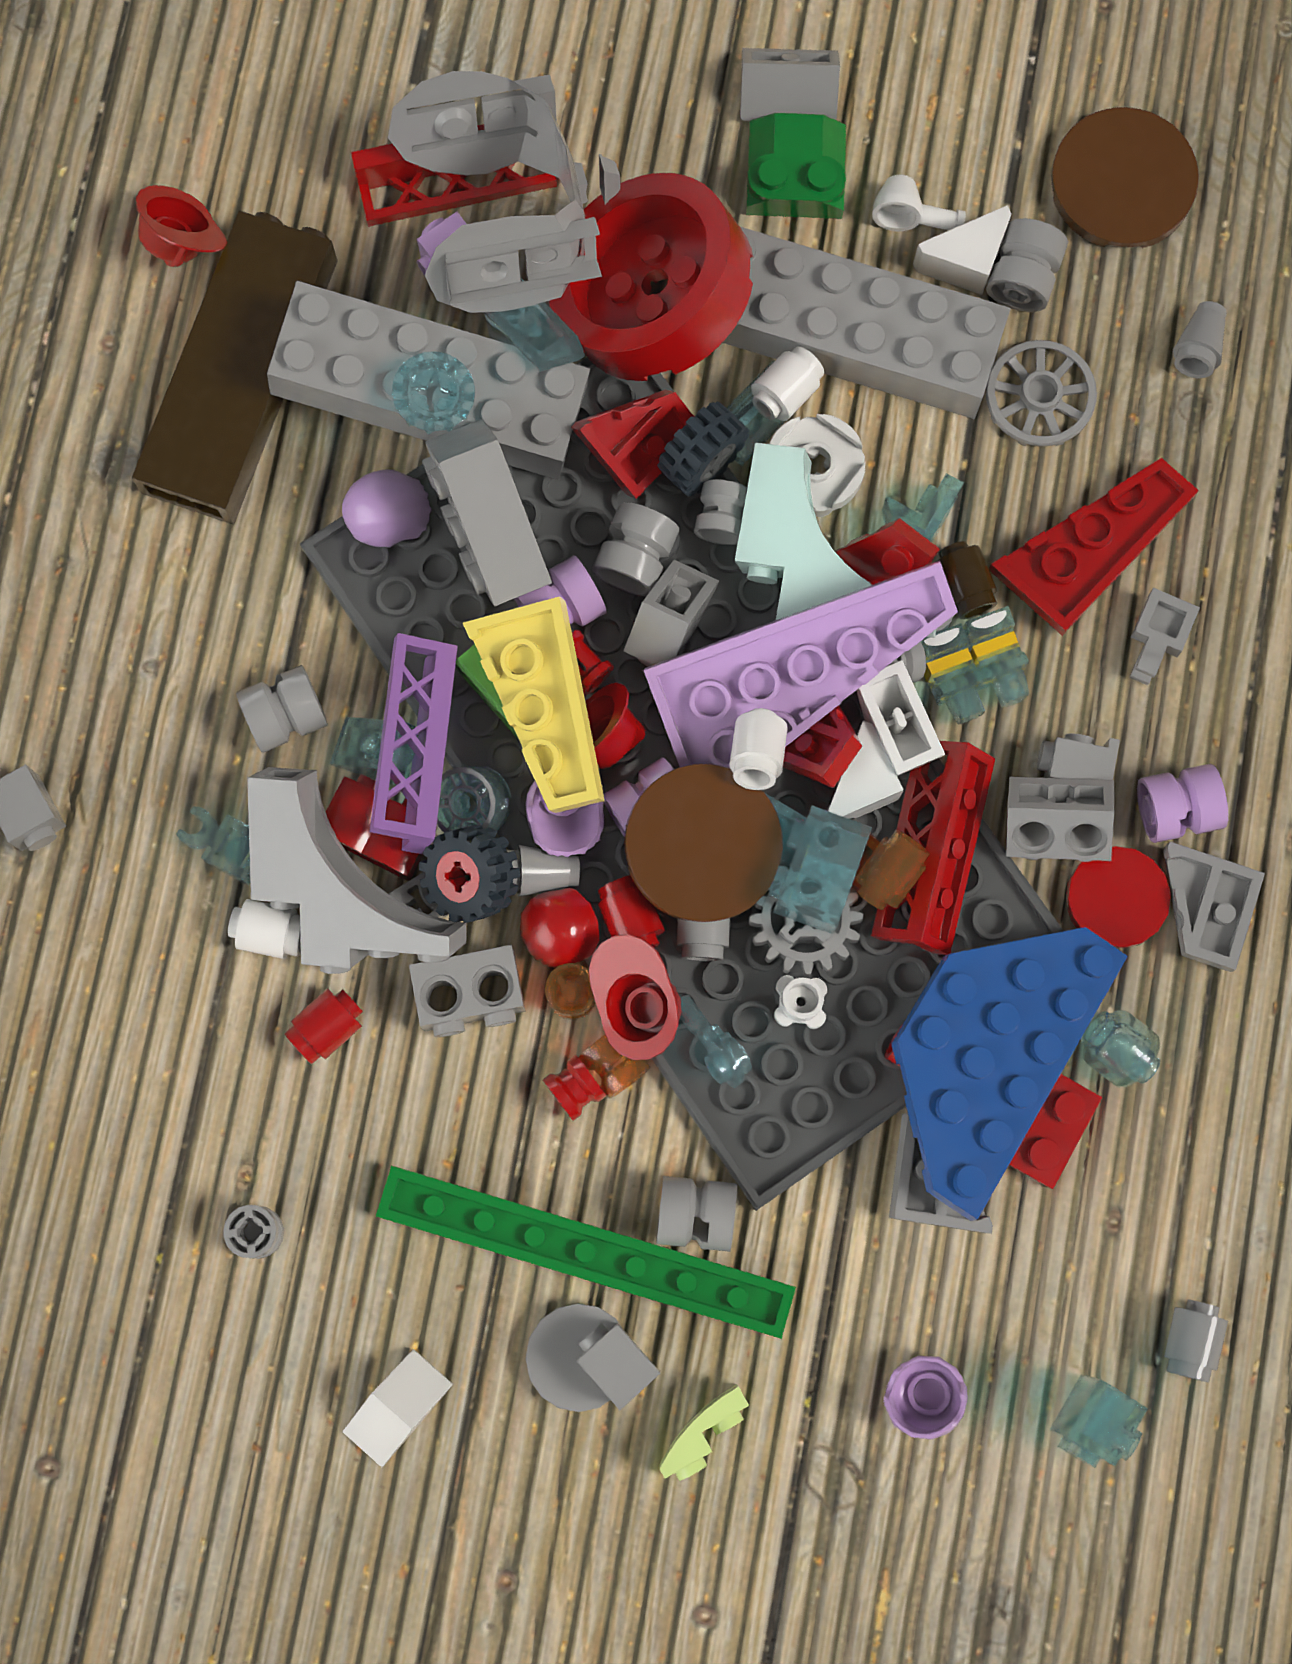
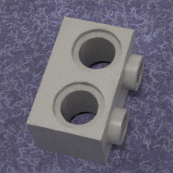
M1009 777L1006 857H1020L1030 860L1041 858L1073 859L1082 862L1093 860L1111 861L1114 823V780Z
M512 945L451 956L442 962H421L409 965L420 1027L424 1031L433 1030L434 1037H446L465 1032V1023L481 1020L485 1021L486 1027L511 1024L516 1022V1013L526 1012L515 952ZM490 976H501L508 981V992L499 1001L491 1002L481 997V985ZM440 986H451L457 991L455 1005L444 1012L433 1010L430 1006L432 992Z

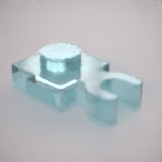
M193 806L190 812L203 822L202 829L196 834H188L179 829L176 833L177 837L192 849L206 848L201 856L202 860L249 886V825L227 814L219 827L208 811L201 807Z

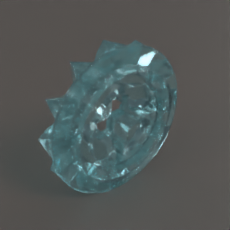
M424 352L409 358L398 369L393 380L392 397L395 410L405 419L407 425L422 429L429 435L434 431L446 430L450 432L461 421L467 420L475 400V386L470 372L458 359L442 352ZM438 375L440 391L448 394V398H439L437 406H434V411H429L427 397L418 393L420 390H428L430 383H433V376Z

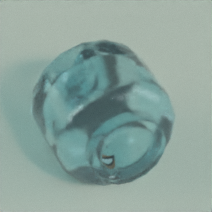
M1118 1010L1112 1013L1105 1011L1098 1014L1090 1022L1081 1038V1043L1084 1045L1083 1059L1085 1063L1118 1088L1129 1087L1137 1081L1141 1084L1147 1082L1154 1076L1160 1066V1059L1157 1057L1160 1050L1159 1036L1126 1010Z

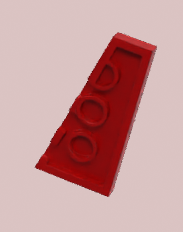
M1160 458L1110 489L1107 494L1088 506L1084 505L1076 510L1067 519L1048 531H1043L1031 538L1025 545L1011 554L1004 555L991 563L989 571L1063 636L1186 507L1199 490L1163 458Z

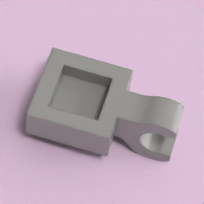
M1156 588L1151 590L1131 635V638L1145 644L1134 664L1130 678L1149 685L1151 678L1155 677L1165 652L1175 657L1180 655L1200 607Z

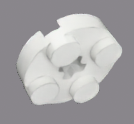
M817 414L816 417H807L801 420L800 417H797L782 425L770 441L772 445L805 448L808 456L812 459L816 458L818 454L826 458L824 467L827 471L823 474L818 472L814 475L810 474L811 495L816 517L827 516L833 510L842 508L858 492L865 473V457L862 451V443L852 427L841 419L828 414Z

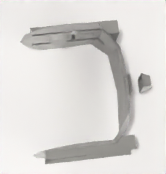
M452 71L420 82L393 107L388 138L405 161L431 171L462 175L488 174L513 163L520 162L559 177L571 202L555 215L510 216L459 227L436 247L425 273V277L437 301L470 313L508 311L562 297L570 282L602 277L596 255V235H600L595 217L585 219L583 204L588 202L586 195L588 183L582 164L573 161L571 152L558 126L555 90L550 74L512 81L509 78L483 71ZM483 96L481 97L484 130L478 131L476 107L473 97ZM599 154V184L604 203L606 204L620 190V174L613 160ZM525 249L528 281L521 282L518 250Z

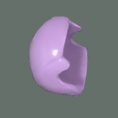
M916 1356L900 1364L893 1371L884 1395V1406L893 1425L910 1437L932 1440L948 1434L964 1416L968 1398L967 1386L957 1368L940 1357Z

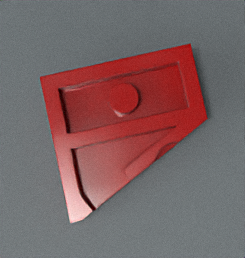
M898 518L881 526L872 534L866 533L851 540L846 546L835 550V552L860 577L874 585L929 565L940 548L901 518Z

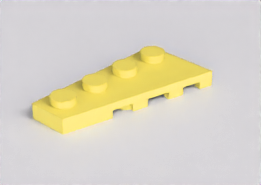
M555 597L463 622L469 638L474 641L482 660L480 662L488 679L493 682L503 704L501 708L509 725L514 728L523 747L522 753L548 810L558 813L605 801L566 601L561 597Z

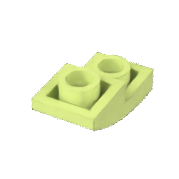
M737 1384L707 1404L677 1435L659 1465L664 1478L675 1473L678 1480L682 1481L705 1468L707 1463L703 1457L710 1454L712 1450L703 1431L712 1427L715 1435H718L744 1420L740 1411L749 1405Z

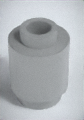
M730 918L715 922H693L678 919L677 946L682 947L681 958L693 961H722L723 949L729 947Z
M1189 1299L1186 1309L1175 1307L1164 1355L1165 1358L1169 1359L1166 1372L1209 1383L1212 1370H1218L1228 1320L1218 1317L1220 1307Z

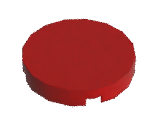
M1114 846L1112 847L1111 861L1093 860L1080 862L1068 881L1066 892L1067 909L1074 926L1077 929L1088 928L1119 949L1138 946L1160 930L1169 914L1171 893L1166 875L1152 858L1137 849Z

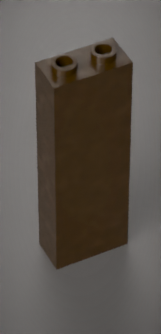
M239 210L227 239V245L223 249L132 475V480L142 494L233 525L235 524L284 399L270 394L267 372L296 282L300 281L327 289L338 262L332 240H329L324 233L311 227H302L301 230L283 225L282 221L277 217L265 212H256L253 215Z

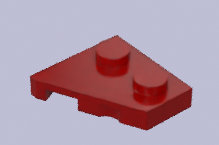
M665 389L577 421L571 428L625 494L637 499L661 474L657 464L660 462V455L666 451L664 448L667 443L674 439V434L678 429H682L686 425L685 422L691 416H695L676 392Z
M839 705L785 747L784 768L834 788L863 746Z

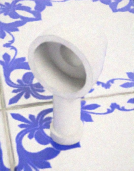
M893 175L885 181L873 205L872 217L877 225L890 231H907L915 228L918 224L949 231L965 223L966 212L962 210L955 212L922 204L915 181L905 175Z

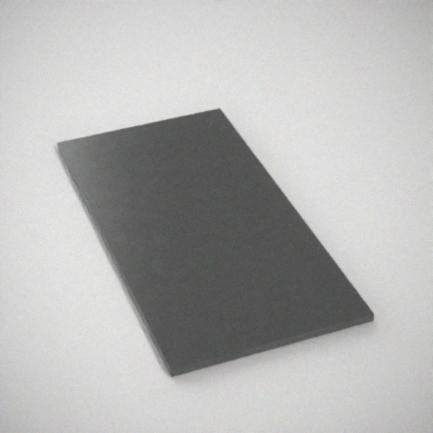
M585 358L577 364L590 368L587 387L577 421L665 389L673 391V389L661 373L649 375L648 381L624 380L605 373L588 358ZM573 431L559 480L508 465L548 573L550 568L573 555L576 556L592 578L606 607L607 613L583 627L574 622L570 624L571 631L579 630L584 635L583 642L602 661L609 660L614 665V669L607 679L592 693L584 697L585 701L606 685L616 682L623 684L629 693L627 707L645 729L644 739L628 751L617 763L608 768H598L604 794L624 781L636 784L638 782V772L662 757L668 761L674 770L680 768L644 673V669L648 666L641 663L637 657L624 652L642 601L646 596H639L620 590L597 577L592 571L603 542L613 540L609 534V528L619 505L624 502L643 505L667 516L679 527V534L669 557L659 558V562L663 566L661 576L672 561L676 560L719 580L716 590L683 654L775 621L783 578H778L776 584H763L747 579V574L742 573L735 562L738 544L723 545L712 543L694 534L697 516L703 513L704 504L700 500L701 492L699 494L695 493L691 497L687 496L661 472L637 499L629 497ZM423 464L406 474L419 480L420 484L424 486V491L428 493L427 499L431 507L427 529L418 538L403 540L391 547L370 546L354 538L347 528L343 516H341L300 543L302 550L388 675L390 674L394 638L397 633L457 645V660L475 644L469 638L463 622L518 608L515 599L494 606L486 592L477 595L459 556V553L466 551L467 548L466 546L458 547L440 508L449 504L447 498L439 499L436 490L433 489ZM728 466L726 467L727 470L722 475L719 474L715 479L740 484ZM406 651L404 665L418 682L423 677L424 661L428 655ZM577 659L578 665L586 671V667ZM455 664L445 758L452 769L457 767L471 768L483 775L491 785L495 797V810L490 824L497 831L499 837L504 836L508 840V850H517L518 845L542 849L534 842L527 821L526 799L535 779L522 753L523 747L514 734L458 673ZM403 681L401 686V693L408 689L406 685L403 683ZM854 691L839 706L856 735H858L862 722L865 719L857 691ZM411 695L405 700L418 718L419 702ZM939 758L930 762L927 776L931 782L944 772L945 766ZM783 767L782 773L776 778L774 785L762 790L775 808L782 829L783 850L779 870L780 867L786 866L792 875L798 874L801 862H807L810 874L817 875L823 864L826 865L820 856V852L846 825L844 823L835 828L823 825L840 779L832 788ZM910 771L897 776L903 788L899 800L856 818L890 851L892 850ZM461 772L465 784L473 789L482 782L472 774ZM483 784L476 791L481 796L487 789ZM466 788L478 805L477 795L471 789ZM489 793L480 799V809L487 818L491 806ZM931 801L918 812L916 825L920 831L933 820L935 808ZM604 802V828L600 835V841L596 842L585 854H577L580 863L579 885L566 887L577 890L591 904L597 917L599 942L595 951L602 942L611 938L598 907V904L602 901L598 890L614 880L630 875L625 853V837L615 824ZM983 819L979 828L951 953L1063 932L1061 926L1011 857H1006V850ZM919 851L907 860L904 874L908 881L921 871L923 857ZM828 867L826 879L833 882L840 876ZM779 870L774 879L777 884L781 881ZM886 873L864 896L860 895L847 882L844 883L841 889L844 895L855 892L858 894L857 901L849 908L850 911L863 913V919L860 923L850 925V929L860 934L857 943L843 942V945L849 952V956L845 961L832 955L830 957L832 960L831 971L825 973L819 963H815L809 977H804L800 964L794 963L792 969L787 974L783 972L784 959L778 956L770 963L765 960L770 949L768 944L755 946L753 943V938L762 932L761 927L749 925V917L762 912V910L754 905L739 915L730 918L729 947L723 949L722 961L682 959V947L677 946L678 919L656 908L665 931L657 937L659 945L655 949L666 966L670 982L676 987L680 996L681 1016L674 1040L663 1053L652 1058V1061L755 1211L906 1107L904 1096L907 1093L901 1067L887 1060L885 1055L896 1032L905 1022L940 961L946 955L931 953L914 944L884 941L871 936ZM809 886L792 888L798 895H811L819 890ZM560 888V889H555V890H550V891H556V890H561V889H565V888ZM905 901L895 910L891 928L907 930L912 909L908 901ZM834 903L828 910V923L835 928L834 931L838 934L840 916ZM773 904L771 909V925L775 935H777L783 928V915L776 910L777 907ZM818 904L813 910L809 909L804 914L795 910L798 916L790 935H793L798 928L802 929L806 925L815 929L813 921L821 904ZM799 943L792 948V950L802 953L822 950L821 948L818 949L813 943ZM592 955L584 960L588 967H590ZM790 975L794 979L819 978L825 982L827 993L824 996L822 1010L826 1014V1020L821 1027L811 1029L806 1024L792 1023L790 1026L785 1027L777 1023L774 1012L779 1007L780 994L776 991V984L781 977ZM803 998L796 999L798 1006L802 1007L806 1004Z

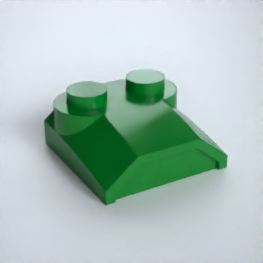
M772 113L750 120L746 215L843 219L846 185V124L821 114Z

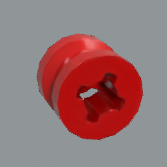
M574 1055L567 1061L566 1069L559 1074L550 1073L542 1079L572 1121L582 1115V1109L588 1103L600 1102L606 1097L600 1085L577 1055Z

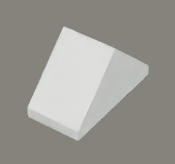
M1006 205L919 243L913 262L917 273L982 295L1012 214L1008 206Z
M903 660L885 667L877 676L856 690L866 722L874 725L897 776L945 755Z
M864 720L857 735L863 746L842 775L823 825L830 828H835L852 818H858L899 800L903 792L901 783L874 725Z
M413 1349L371 1393L343 1430V1433L377 1464L383 1467L452 1387L453 1383Z

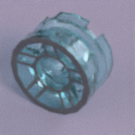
M457 767L442 774L437 816L438 827L443 832L472 825H483V829L491 827L496 831L499 830L506 823L510 811H508V801L512 797L508 784L498 772L489 767ZM467 793L473 794L477 800V806L471 812L468 810L471 804Z

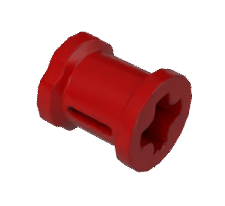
M575 630L572 632L576 657L586 667V671H584L578 665L584 697H586L607 679L614 669V665L609 660L602 661L583 642L584 635L579 630Z

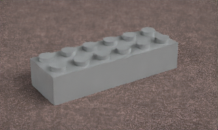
M740 227L748 238L753 253V258H750L749 277L753 282V287L742 317L723 343L777 359L784 351L791 352L795 347L800 346L810 351L823 366L824 374L975 419L987 386L1010 307Z
M297 281L267 377L271 395L426 441L482 419L498 439L507 465L559 480L573 435L571 426L578 418L587 387L590 368Z

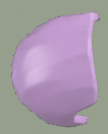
M386 469L366 474L353 483L343 499L342 514L347 528L356 540L374 547H391L400 541L418 538L427 529L431 507L427 499L428 493L424 491V486L420 484L419 480L401 472Z
M536 781L531 785L526 799L527 821L534 842L542 850L547 851L548 855L569 857L570 855L585 854L596 842L600 841V835L604 828L603 801L554 813L548 810Z

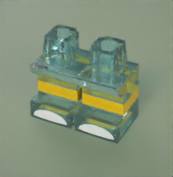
M1009 606L968 620L964 626L960 623L936 632L935 638L925 637L921 640L926 656L925 679L937 705L946 703L948 710L958 725L974 720L985 713V708L977 692L978 690L993 685L1002 708L1022 702L1029 696L1027 680L1024 674L1029 660L1026 654L1021 651L1013 630L1015 622Z

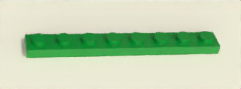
M392 1165L376 1213V1217L780 1339H782L796 1290L795 1286Z

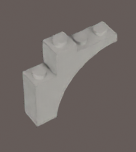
M268 767L247 778L251 900L270 901V907L274 909L287 910L300 907L301 964L320 966V971L324 973L340 974L350 971L354 965L367 955L375 958H390L398 956L400 953L417 954V959L423 962H442L449 959L452 954L466 944V923H456L431 916L405 905L375 885L358 868L337 839L327 818L317 782V770Z

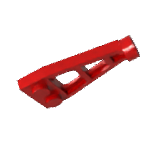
M899 1028L898 1031L896 1032V1034H895V1036L893 1037L891 1043L893 1042V1040H894V1038L896 1037L897 1033L899 1032L900 1028ZM890 1043L885 1058L896 1064L892 1044ZM1060 1074L1009 1166L1042 1185L1054 1189L1103 1097Z

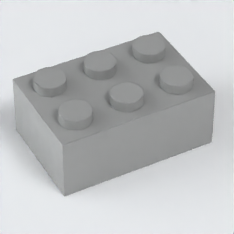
M481 419L425 441L430 457L422 460L425 471L439 499L447 498L449 504L440 508L458 547L466 546L467 548L466 551L459 553V556L477 595L486 592L493 605L497 606L551 584V578L499 441L485 422Z

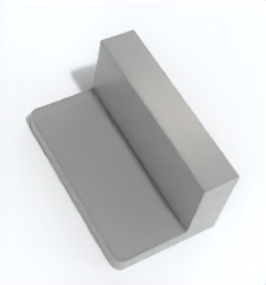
M742 48L740 117L742 120L750 121L772 113L821 114L837 120L840 76L838 51Z

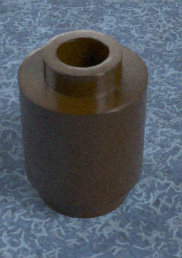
M959 541L946 546L938 552L940 559L937 561L941 563L958 611V616L961 620L981 615L998 604L994 596L997 592V587L978 545L968 546L966 541Z

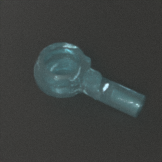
M689 995L681 997L680 1019L689 1031L696 1035L706 1047L708 1056L705 1057L704 1061L712 1077L718 1083L723 1084L726 1082L732 1087L742 1084L744 1082V1075L752 1070L751 1062L743 1047L729 1032L723 1033L717 1024L712 1026Z

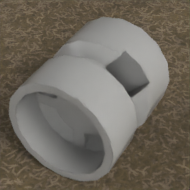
M1021 218L1009 222L999 249L1001 259L998 263L994 264L986 287L989 296L998 303L1018 311L1039 312L1046 309L1056 280L1054 273L1059 271L1068 245L1066 235L1058 228L1035 219Z
M624 502L619 505L609 528V534L613 540L603 542L592 571L597 577L620 590L639 596H647L663 571L659 558L669 557L679 534V527L667 516L653 509L635 503Z
M303 665L276 675L275 685L271 687L264 682H259L236 692L246 722L262 753L288 743L290 733L293 731L304 736L328 726L323 709Z
M663 1176L656 1244L686 1247L691 1240H697L701 1249L730 1252L735 1219L737 1184L707 1181L702 1188L696 1187L693 1179Z

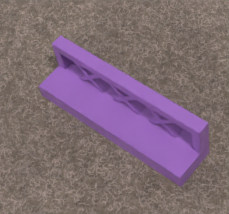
M397 633L393 643L369 832L403 838L401 850L422 854L426 846L428 847L435 840L458 646ZM406 651L428 655L424 661L423 677L418 682L404 665ZM403 681V683L406 685L408 689L401 693V686ZM411 695L419 702L417 727L413 730L409 728L398 713L399 703ZM397 729L402 737L395 741ZM405 743L413 750L411 776L406 779L392 762L393 752ZM391 778L396 786L388 791ZM401 791L407 799L405 823L385 820L387 800Z

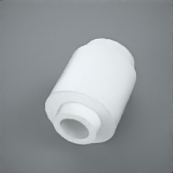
M797 346L791 352L784 351L752 384L753 405L760 414L769 420L777 418L787 421L820 387V379L824 375L823 366L810 351L803 347Z
M764 708L753 709L741 714L735 722L730 769L733 772L735 782L747 789H768L774 785L776 778L782 773L788 727L786 722L771 710Z
M246 899L242 908L234 907L231 913L228 937L235 938V948L238 950L286 959L288 955L299 957L301 954L300 915L297 914L296 909H274L270 907V903Z

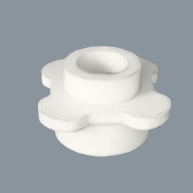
M790 975L781 977L776 984V991L780 994L779 1007L774 1012L777 1023L785 1027L790 1026L792 1023L806 1024L811 1029L821 1027L826 1020V1014L822 1010L824 996L827 993L825 982L819 978L794 979ZM803 998L806 1004L800 1007L796 1004V999Z

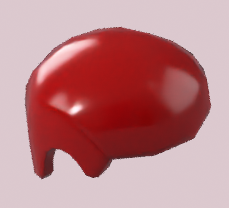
M565 888L556 891H545L532 897L521 912L520 935L528 952L536 961H540L544 966L567 967L589 958L594 953L599 942L598 920L591 904L577 890Z

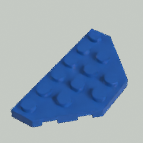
M1083 927L951 953L942 958L891 1043L896 1065L900 1064L907 1095L904 1096L913 1137L918 1139L925 1168L921 1171L926 1192L968 1220H978L1128 957L1126 954L1088 928Z

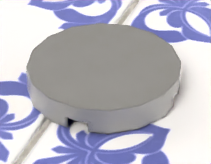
M578 1303L557 1308L540 1320L529 1337L526 1353L529 1378L541 1397L557 1408L582 1412L600 1408L610 1401L608 1396L577 1362L585 1353L578 1344L601 1323L608 1330L612 1329L617 1323L619 1324L615 1317L599 1307Z

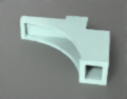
M755 443L735 562L742 573L747 574V579L763 584H776L778 578H783L776 620L873 585L844 563L820 530L811 495L810 471L812 462L806 449ZM936 630L930 633L927 637L935 638Z

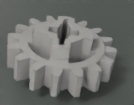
M801 862L798 874L792 875L786 866L780 867L779 876L781 881L778 884L773 881L767 890V897L763 896L754 904L762 912L749 917V925L761 927L762 932L753 938L754 945L768 944L770 949L765 960L770 963L778 956L784 959V973L788 974L794 963L801 965L804 977L811 975L813 964L819 963L820 967L827 973L832 969V960L830 958L832 955L843 961L848 958L849 952L843 945V942L857 943L860 934L850 929V925L860 923L863 919V913L850 911L849 908L857 901L858 894L855 892L844 895L841 889L846 878L842 875L833 882L826 879L828 866L824 864L819 869L817 875L810 874L807 862ZM809 886L819 890L811 895H798L792 888ZM834 903L840 916L838 934L834 931L835 928L828 923V910ZM773 904L777 907L776 910L783 915V928L777 935H775L771 925V909ZM818 904H821L813 921L816 928L814 929L806 925L802 929L798 928L793 935H790L798 916L795 910L804 914L809 909L813 910ZM799 943H813L818 949L821 948L822 950L802 953L794 951L792 948Z

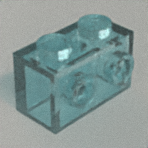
M815 806L811 807L807 820L796 817L786 847L795 849L789 869L778 866L768 894L778 899L773 913L833 934L839 923L872 827Z
M1080 1375L1049 1430L1062 1437L1057 1446L1058 1448L1084 1464L1087 1463L1096 1468L1099 1461H1103L1116 1466L1120 1458L1127 1461L1137 1448L1142 1436V1432L1137 1430V1427L1148 1408L1099 1378Z

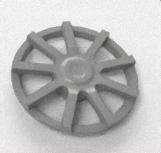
M1048 340L1027 341L1008 349L994 363L986 386V401L993 423L997 424L1011 438L1017 440L1018 444L1024 446L1028 444L1032 446L1055 445L1056 447L1070 440L1087 425L1092 417L1097 400L1096 382L1091 369L1084 359L1071 348ZM1036 348V371L1029 374L1016 359L1015 355L1022 351ZM1046 348L1056 350L1068 356L1054 373L1045 370ZM1005 363L1023 381L1021 385L997 381V376ZM1076 363L1083 372L1086 382L1062 386L1061 377ZM995 391L1018 395L1020 399L1000 410L996 401ZM1088 393V402L1084 412L1062 401V396ZM1028 409L1029 414L1022 431L1006 420L1007 417L1016 412ZM1056 409L1077 422L1071 428L1061 432L1053 411ZM1039 414L1044 416L1051 434L1050 436L1031 435L1035 420Z

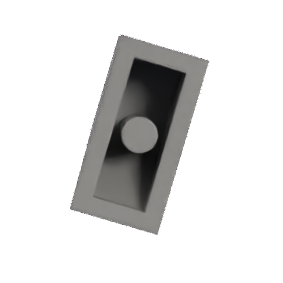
M673 560L642 601L624 652L637 657L641 663L648 667L682 655L716 590L719 580Z

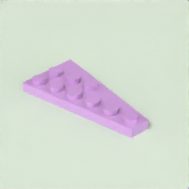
M937 561L649 666L644 669V673L679 766L713 764L730 768L735 722L741 714L757 708L768 709L776 713L786 722L788 727L786 747L841 704L845 698L862 685L864 686L881 670L904 652L909 651L958 611L941 563Z

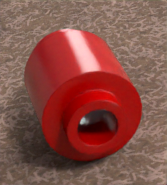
M631 875L614 880L598 890L602 900L598 907L611 937L631 934L646 940L654 948L659 945L657 937L665 931L655 906L642 895Z
M327 988L291 1020L293 1026L284 1034L310 1064H313L321 1056L326 1060L363 1027L356 1019L363 1011L343 989L334 995Z

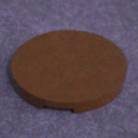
M1115 107L1097 111L1075 124L1067 132L1057 149L1051 174L1054 194L1053 201L1065 223L1085 240L1101 247L1110 245L1115 247L1141 246L1146 248L1170 236L1187 217L1198 190L1199 173L1196 157L1184 135L1174 125L1159 115L1131 107Z
M694 764L672 770L658 778L643 791L628 816L625 833V853L631 878L642 895L651 904L674 918L693 922H715L739 915L764 896L779 870L783 838L775 808L762 790L747 789L737 784L730 768L713 764Z

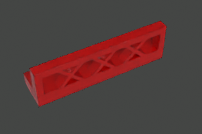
M484 124L477 125L478 131L484 130ZM392 143L351 152L368 227L557 187L556 176L544 172V174L524 178L511 170L516 163L496 170L497 175L490 185L477 188L464 180L467 175L431 171L405 161ZM437 175L450 183L441 196L432 198L417 190L426 177ZM390 185L402 192L394 206L374 210L370 189Z
M940 741L945 755H947L945 769L940 776L933 782L930 781L927 776L930 762L910 770L891 850L898 860L886 872L871 936L884 941L914 944L934 954L948 955L951 953L996 758L969 742ZM931 801L935 808L933 820L920 831L916 825L918 812ZM919 851L923 857L921 871L908 881L904 874L907 860ZM905 901H908L912 909L907 930L891 928L895 910Z

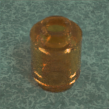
M896 829L890 838L883 837L855 876L858 883L862 885L857 891L858 894L880 910H883L887 904L897 908L927 868L924 862L930 853L917 841Z

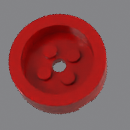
M651 173L620 183L619 192L606 204L601 194L584 208L585 219L595 217L600 235H596V255L602 277L570 282L562 297L549 300V304L557 324L587 358L599 369L616 378L630 381H648L649 375L669 370L674 374L683 372L716 350L733 331L748 304L753 287V282L749 279L750 258H753V253L743 230L715 193L702 182L686 175ZM668 279L666 287L660 293L650 295L652 289L651 281L657 283Z

